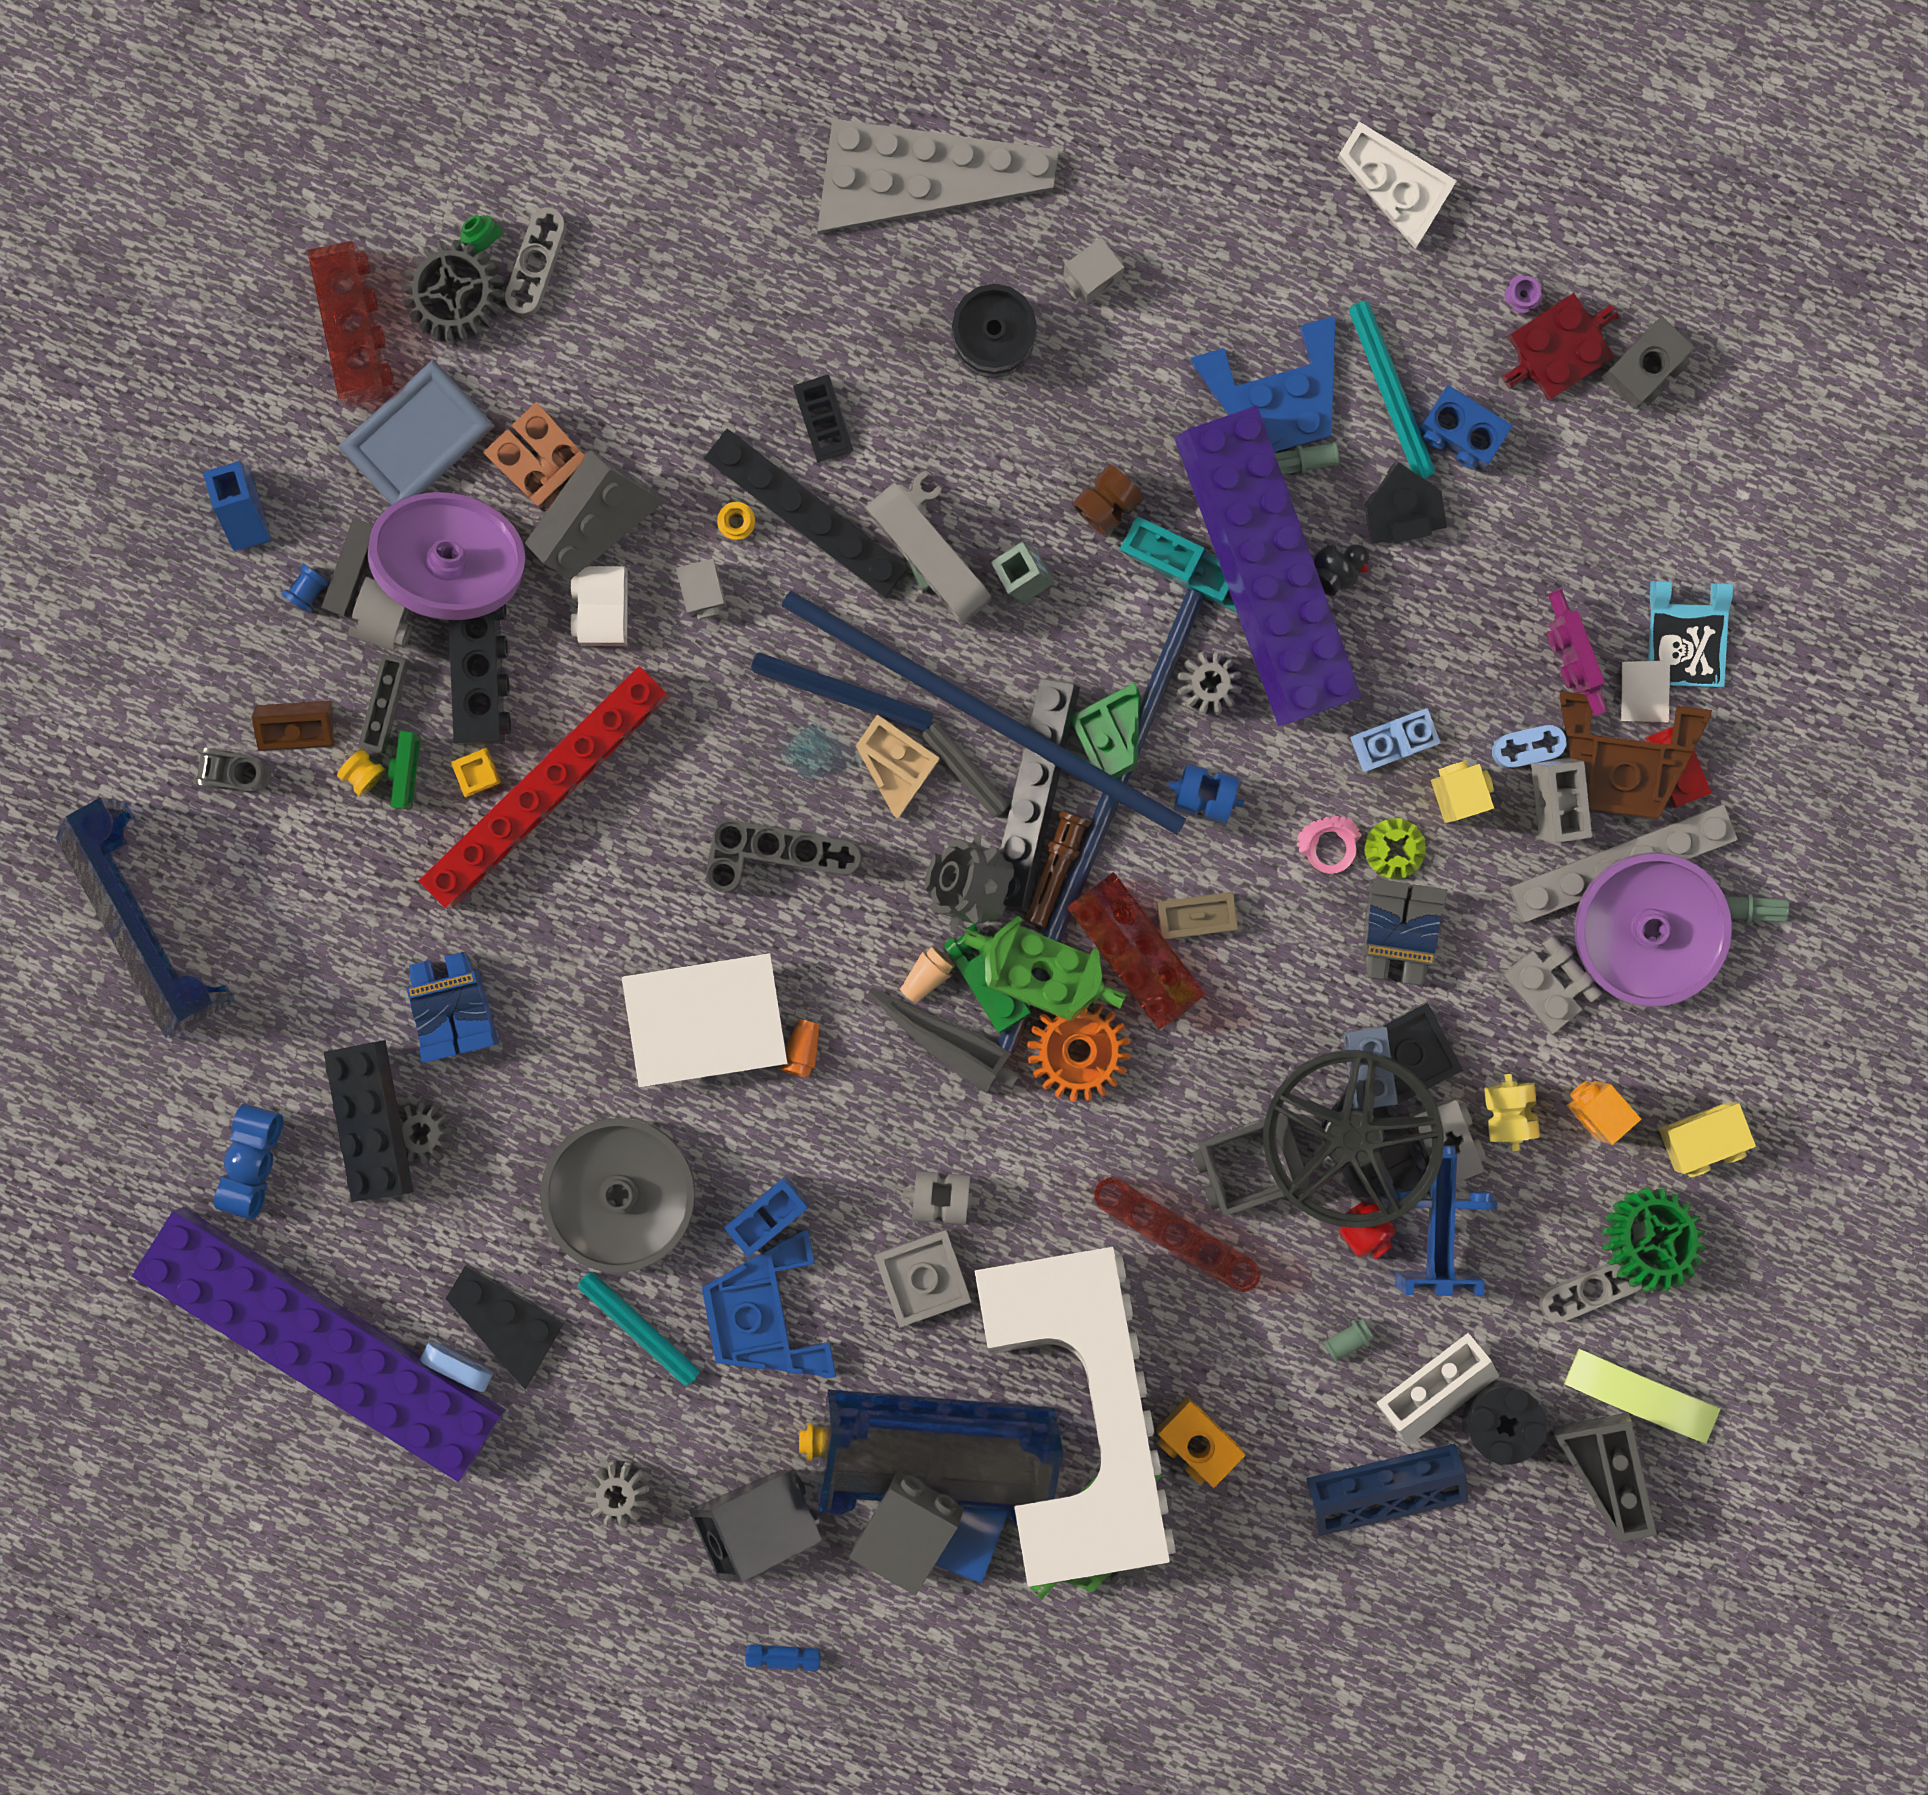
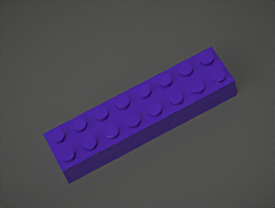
M1256 405L1187 429L1174 438L1277 725L1289 724L1362 697L1258 406Z

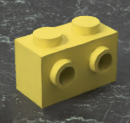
M1467 760L1438 769L1440 777L1431 780L1445 823L1494 809L1489 794L1494 792L1493 783L1488 771H1482L1480 764L1469 767Z
M1731 1101L1658 1128L1674 1171L1682 1174L1688 1173L1689 1177H1695L1710 1171L1709 1164L1722 1159L1725 1164L1741 1160L1747 1156L1746 1150L1756 1147L1740 1103Z

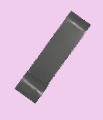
M726 820L721 822L714 830L706 879L708 884L716 891L730 893L736 890L743 880L747 858L837 875H851L860 868L862 854L855 844L846 840ZM730 827L738 828L742 835L740 844L733 849L726 848L722 843L721 837L723 832ZM766 834H774L778 837L779 849L773 855H764L759 849L760 839ZM803 841H812L817 847V855L810 862H802L797 857L796 849ZM824 843L831 844L828 851L839 854L842 853L843 847L849 848V854L855 856L854 863H847L846 869H840V862L827 859V867L820 866L824 857ZM730 865L733 868L735 878L730 885L720 886L716 882L715 872L719 866Z

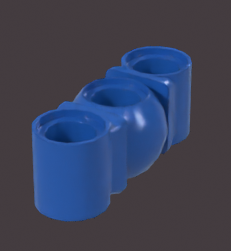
M247 1103L242 1104L238 1108L233 1119L232 1134L230 1136V1140L234 1141V1143L228 1148L224 1159V1169L227 1175L220 1177V1183L214 1196V1207L216 1209L249 1220L256 1219L260 1214L265 1202V1189L268 1183L263 1181L269 1176L274 1160L270 1149L277 1147V1141L281 1135L284 1123L282 1114Z

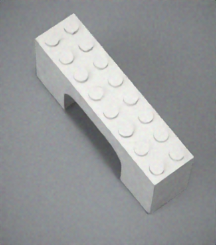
M1113 1247L975 1270L989 1353L994 1354L1040 1345H1058L1074 1353L1082 1362L1087 1374L1101 1452L1099 1474L1092 1485L1085 1491L1070 1497L1014 1506L1028 1587L1169 1563L1168 1554L1176 1553L1172 1529L1164 1530L1161 1515L1168 1513L1165 1490H1157L1154 1476L1160 1475L1161 1467L1158 1451H1150L1147 1437L1153 1436L1154 1428L1150 1410H1142L1140 1398L1146 1397L1147 1390L1143 1371L1136 1372L1133 1359H1139L1140 1351L1136 1332L1129 1333L1127 1321L1132 1320L1133 1312L1129 1294L1122 1295L1120 1283L1125 1282L1126 1278L1122 1255L1115 1256Z

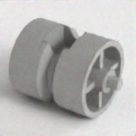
M917 1171L915 1188H911V1191H903V1198L910 1199V1203H913L912 1221L934 1222L937 1217H941L945 1224L966 1225L967 1208H971V1205H979L980 1198L972 1197V1193H969L970 1176L948 1174L945 1179H941L936 1172Z

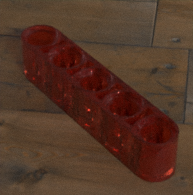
M1105 1175L1094 1183L1092 1189L1093 1198L1097 1206L1104 1212L1234 1290L1248 1292L1259 1283L1260 1269L1255 1261L1245 1253L1118 1177ZM1113 1183L1120 1188L1121 1194L1116 1202L1107 1204L1100 1199L1099 1193L1104 1185ZM1141 1203L1149 1204L1153 1208V1216L1146 1223H1138L1133 1219V1210ZM1174 1223H1180L1186 1228L1185 1237L1178 1243H1172L1166 1239V1230ZM1206 1243H1213L1218 1246V1256L1212 1262H1203L1199 1259V1250ZM1239 1263H1246L1251 1267V1275L1244 1282H1236L1232 1279V1270Z

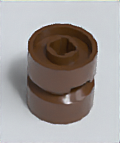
M1108 464L1094 479L1095 487L1093 489L1085 488L1072 502V506L1079 515L1097 532L1107 538L1122 523L1121 515L1123 513L1130 514L1144 500L1143 494L1136 485L1111 464Z

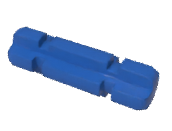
M750 1644L747 1646L745 1655L746 1666L751 1668H761L762 1665H767V1669L798 1670V1667H803V1671L816 1672L820 1668L821 1660L820 1650L816 1648H805L804 1651H799V1647L769 1646L768 1649H763V1645Z

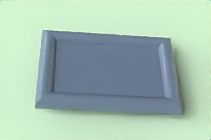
M433 359L338 447L387 501L393 505L407 497L422 494L491 431L495 425Z

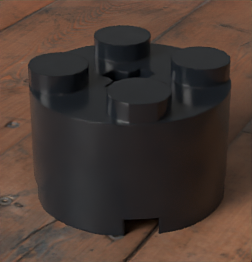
M1493 1381L1466 1402L1462 1415V1427L1466 1438L1485 1458L1498 1465H1512L1529 1459L1546 1440V1418L1542 1407L1532 1395L1518 1385L1503 1381ZM1503 1415L1509 1418L1507 1421L1508 1427L1504 1430L1499 1427L1501 1425L1499 1418Z

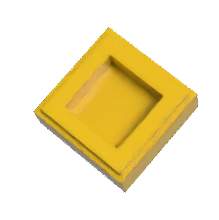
M488 748L481 749L451 762L465 798L502 784Z

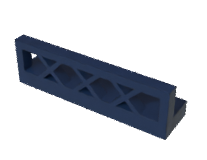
M1455 1444L1306 1478L1315 1511L1319 1536L1468 1502L1466 1473ZM1457 1485V1490L1440 1493L1443 1488ZM1417 1495L1414 1500L1402 1501L1407 1496ZM1381 1504L1376 1509L1364 1510L1369 1505ZM1339 1512L1343 1513L1340 1517L1325 1520L1324 1517Z

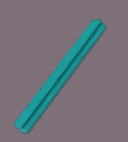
M1367 300L1355 303L1349 308V313L1409 466L1413 472L1422 478H1430L1435 474L1434 466L1370 303Z

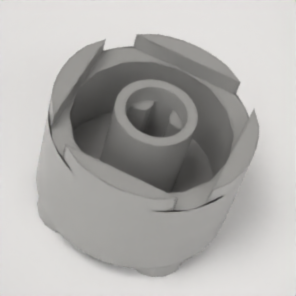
M366 577L352 614V618L358 620L357 630L349 627V636L391 651H395L397 646L405 648L412 632V626L407 623L411 610L390 598L375 579Z

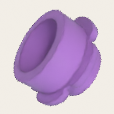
M1519 275L1509 282L1510 286L1505 289L1504 295L1506 302L1513 306L1514 311L1527 313L1529 309H1535L1540 305L1542 301L1541 285L1535 278ZM1521 291H1525L1527 293V296L1525 298L1520 296Z

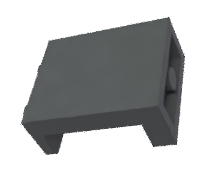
M897 1471L889 1489L866 1527H863L858 1535L849 1558L916 1596L958 1528L964 1507L957 1504L952 1497L940 1494L925 1486L917 1477Z

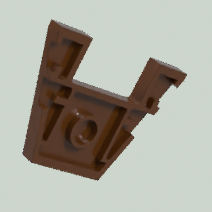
M1560 691L1559 701L1570 758L1582 760L1585 764L1589 812L1659 820L1711 717L1712 710L1676 706L1671 744L1667 745L1592 735L1590 727L1593 712L1586 695Z

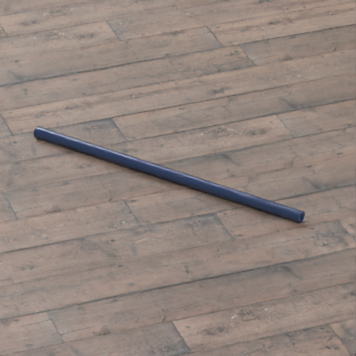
M1187 589L1141 699L1138 756L1205 598V595L1195 590ZM1132 771L1117 779L1127 784ZM1104 793L1101 795L1091 819V826L1087 829L1078 850L1080 852L1079 857L1073 862L1043 936L1060 943L1119 804L1118 801ZM1042 968L1031 970L1034 978L1039 981H1045L1048 974L1047 971ZM1028 1004L1029 1008L1032 1011L1034 1006ZM1030 1016L1003 1032L997 1045L1015 1053Z

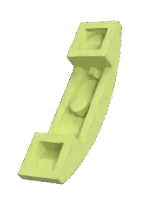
M1578 1349L1564 1383L1612 1406L1705 1444L1721 1409L1582 1349Z

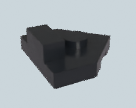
M1398 460L1394 461L1387 471V476L1364 504L1369 538L1372 544L1392 540L1394 543L1430 536L1432 535L1431 531L1447 528L1442 491Z

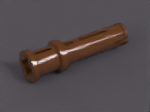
M1061 810L1058 814L1060 822L1053 840H1049L1046 845L1048 846L1047 851H1050L1037 883L1029 909L1023 918L1042 927H1047L1048 919L1071 860L1075 861L1079 857L1078 846L1085 828H1090L1092 823Z

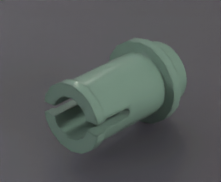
M1363 1319L1358 1322L1352 1320V1326L1323 1341L1336 1363L1363 1345L1369 1347L1370 1344L1368 1342L1375 1339Z

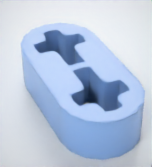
M1544 725L1509 733L1499 737L1494 742L1492 756L1495 762L1504 768H1516L1531 763L1551 760L1564 752L1566 737L1560 728L1553 725ZM1543 732H1547L1550 738L1556 737L1557 744L1551 748L1552 753H1548L1544 747L1533 749L1532 742L1542 740L1544 738ZM1507 740L1511 741L1512 746L1525 744L1526 747L1525 752L1515 755L1514 762L1510 761L1509 756L1502 757L1501 749L1506 747Z
M432 1341L428 1342L420 1358V1361L429 1368L480 1392H485L493 1376V1372L487 1367Z

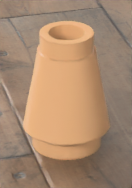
M932 946L928 951L923 950L900 990L911 1001L918 1003L921 998H924L952 976L950 972L955 967V964L935 946Z

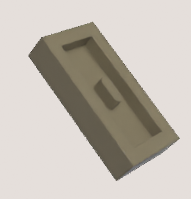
M1233 892L1156 902L1161 940L1238 930Z

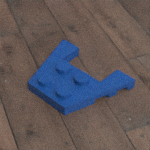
M1334 316L1300 326L1310 365L1236 386L1224 348L1191 357V364L1227 415L1256 405L1258 406L1274 453L1296 448L1300 444L1303 446L1330 438L1332 432L1335 348Z
M804 1229L702 1286L716 1363L763 1370L787 1371L788 1373L801 1375H817L823 1378L836 1377L830 1341L790 1348L776 1271L815 1264L809 1229Z

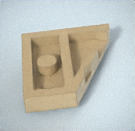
M879 715L874 718L856 744L858 752L893 816L899 819L940 758Z

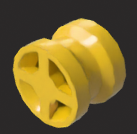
M360 749L343 764L337 773V777L343 782L352 784L354 792L359 797H362L383 777L386 769L381 764H374L369 759V753L364 749Z

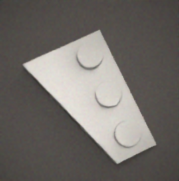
M1361 122L1357 124L1338 156L1340 162L1414 249L1418 246L1457 182Z

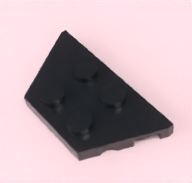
M1347 1087L1331 1110L1336 1112L1343 1110ZM1393 1105L1373 1108V1116L1376 1119L1399 1117ZM1323 1120L1320 1127L1324 1129L1328 1121ZM1406 1128L1384 1130L1385 1139L1409 1135ZM1412 1142L1380 1150V1155L1392 1178V1185L1395 1191H1412L1420 1182L1427 1169L1415 1144ZM1373 1164L1364 1167L1378 1195H1387ZM1347 1165L1341 1170L1355 1197H1371L1352 1165Z

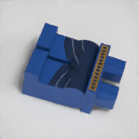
M466 951L444 956L449 977L443 979H436L432 960L409 965L412 986L406 989L421 1046L419 1051L422 1063L494 1046L499 1043L480 971L473 970L471 960Z

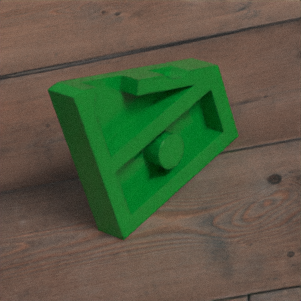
M1135 683L1073 716L1072 724L1091 764L1115 778H1119L1137 768L1140 690Z

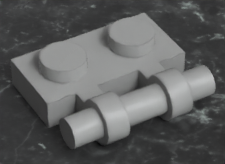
M1552 934L1542 942V945L1550 953L1547 958L1542 961L1534 951H1530L1502 974L1550 1034H1554L1582 1010L1573 999L1575 995L1582 992L1592 1002L1602 994L1587 970L1584 971L1571 956L1573 951L1566 943L1562 945L1556 936ZM1558 965L1562 967L1572 980L1565 987L1562 986L1551 972Z

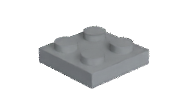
M947 1229L874 1254L899 1328L972 1302Z

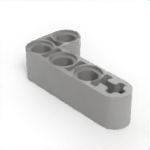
M894 482L864 507L879 528L939 596L942 605L949 613L952 612V617L961 626L991 602V595L983 584Z

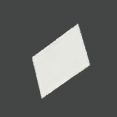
M1670 661L1622 662L1621 721L1669 722Z

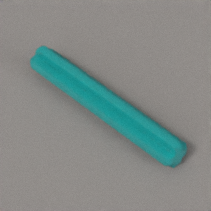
M594 1272L587 1273L577 1285L578 1289L681 1384L689 1386L700 1373L699 1369Z

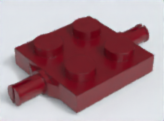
M1572 293L1508 335V339L1517 351L1520 365L1502 375L1504 382L1518 375L1506 383V386L1512 389L1515 385L1529 378L1539 386L1547 400H1550L1614 358V355L1603 339L1601 329L1619 318L1616 311L1603 319L1604 316L1615 310V308L1609 304L1606 308L1592 316L1585 311L1575 293Z

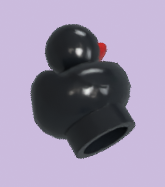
M1358 544L1351 545L1342 554L1337 551L1335 545H1327L1316 553L1313 562L1324 593L1328 596H1334L1338 590L1349 589L1357 581V572H1368L1369 552L1364 546Z

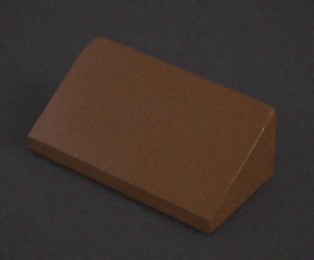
M331 700L255 706L251 718L258 751L334 746Z

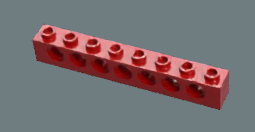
M638 666L418 881L445 909H453L659 709L670 696L642 667Z

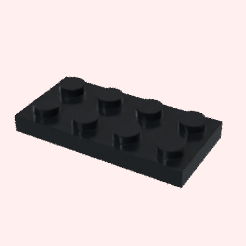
M386 1040L323 1052L351 1202L414 1192Z

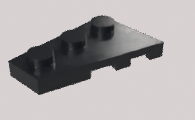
M469 1265L464 1266L446 1297L450 1305L526 1390L564 1326L565 1321Z

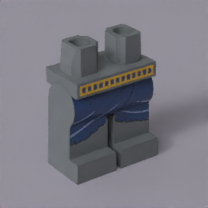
M1376 878L1369 880L1363 945L1361 949V956L1366 957L1365 978L1387 980L1390 961L1403 962L1401 983L1423 985L1428 966H1432L1435 963L1439 926L1448 889L1415 884L1408 886L1409 883Z

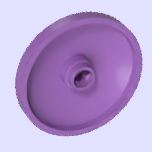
M433 492L417 494L402 499L391 505L379 516L370 534L368 561L370 570L378 585L398 604L418 614L432 618L464 620L489 614L502 607L514 596L522 581L525 566V550L515 527L493 507L468 496Z
M1647 852L1635 854L1609 865L1587 887L1579 903L1575 918L1576 947L1587 972L1599 986L1613 996L1628 1003L1641 1006L1671 1005L1697 994L1717 975L1724 964L1731 944V913L1727 900L1718 884L1706 871L1696 864L1667 853Z

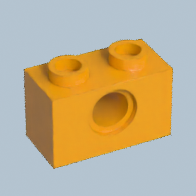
M1595 1080L1591 1084L1585 1081L1576 1087L1570 1094L1573 1100L1566 1105L1596 1140L1611 1145L1641 1120L1611 1084Z
M1188 1396L1156 1428L1158 1435L1161 1437L1157 1442L1160 1447L1173 1459L1179 1454L1189 1464L1185 1468L1186 1472L1200 1485L1206 1481L1215 1488L1246 1456L1243 1449ZM1198 1435L1206 1437L1208 1445L1203 1452L1192 1453L1188 1450V1442L1192 1437Z

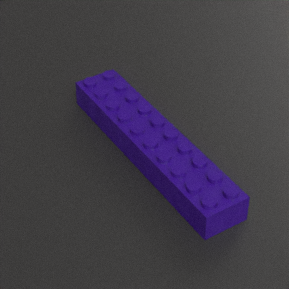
M185 1207L171 1212L131 1276L457 1482L466 1475L506 1411L505 1408L478 1391L429 1368L420 1361L421 1356Z

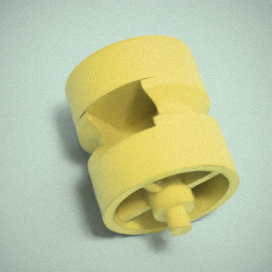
M1504 1074L1505 1082H1501V1085L1484 1088L1486 1107L1494 1115L1488 1120L1490 1142H1508V1144H1512V1151H1519V1143H1522L1523 1140L1540 1137L1538 1116L1531 1112V1108L1536 1105L1535 1083H1517V1081H1513L1512 1074Z

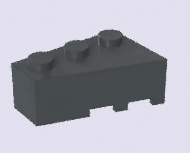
M590 450L525 544L543 564L572 579L663 504L664 501L644 481Z
M1629 1412L1553 1427L1556 1440L1564 1450L1577 1475L1581 1478L1617 1541L1623 1542L1656 1536L1657 1532Z

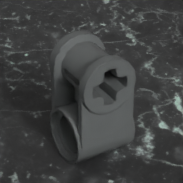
M198 746L197 752L201 755L198 774L196 778H193L192 784L225 790L231 788L258 792L265 789L270 783L271 770L264 760L233 754L231 751ZM253 764L256 769V777L251 783L247 784L243 779V771L248 765Z

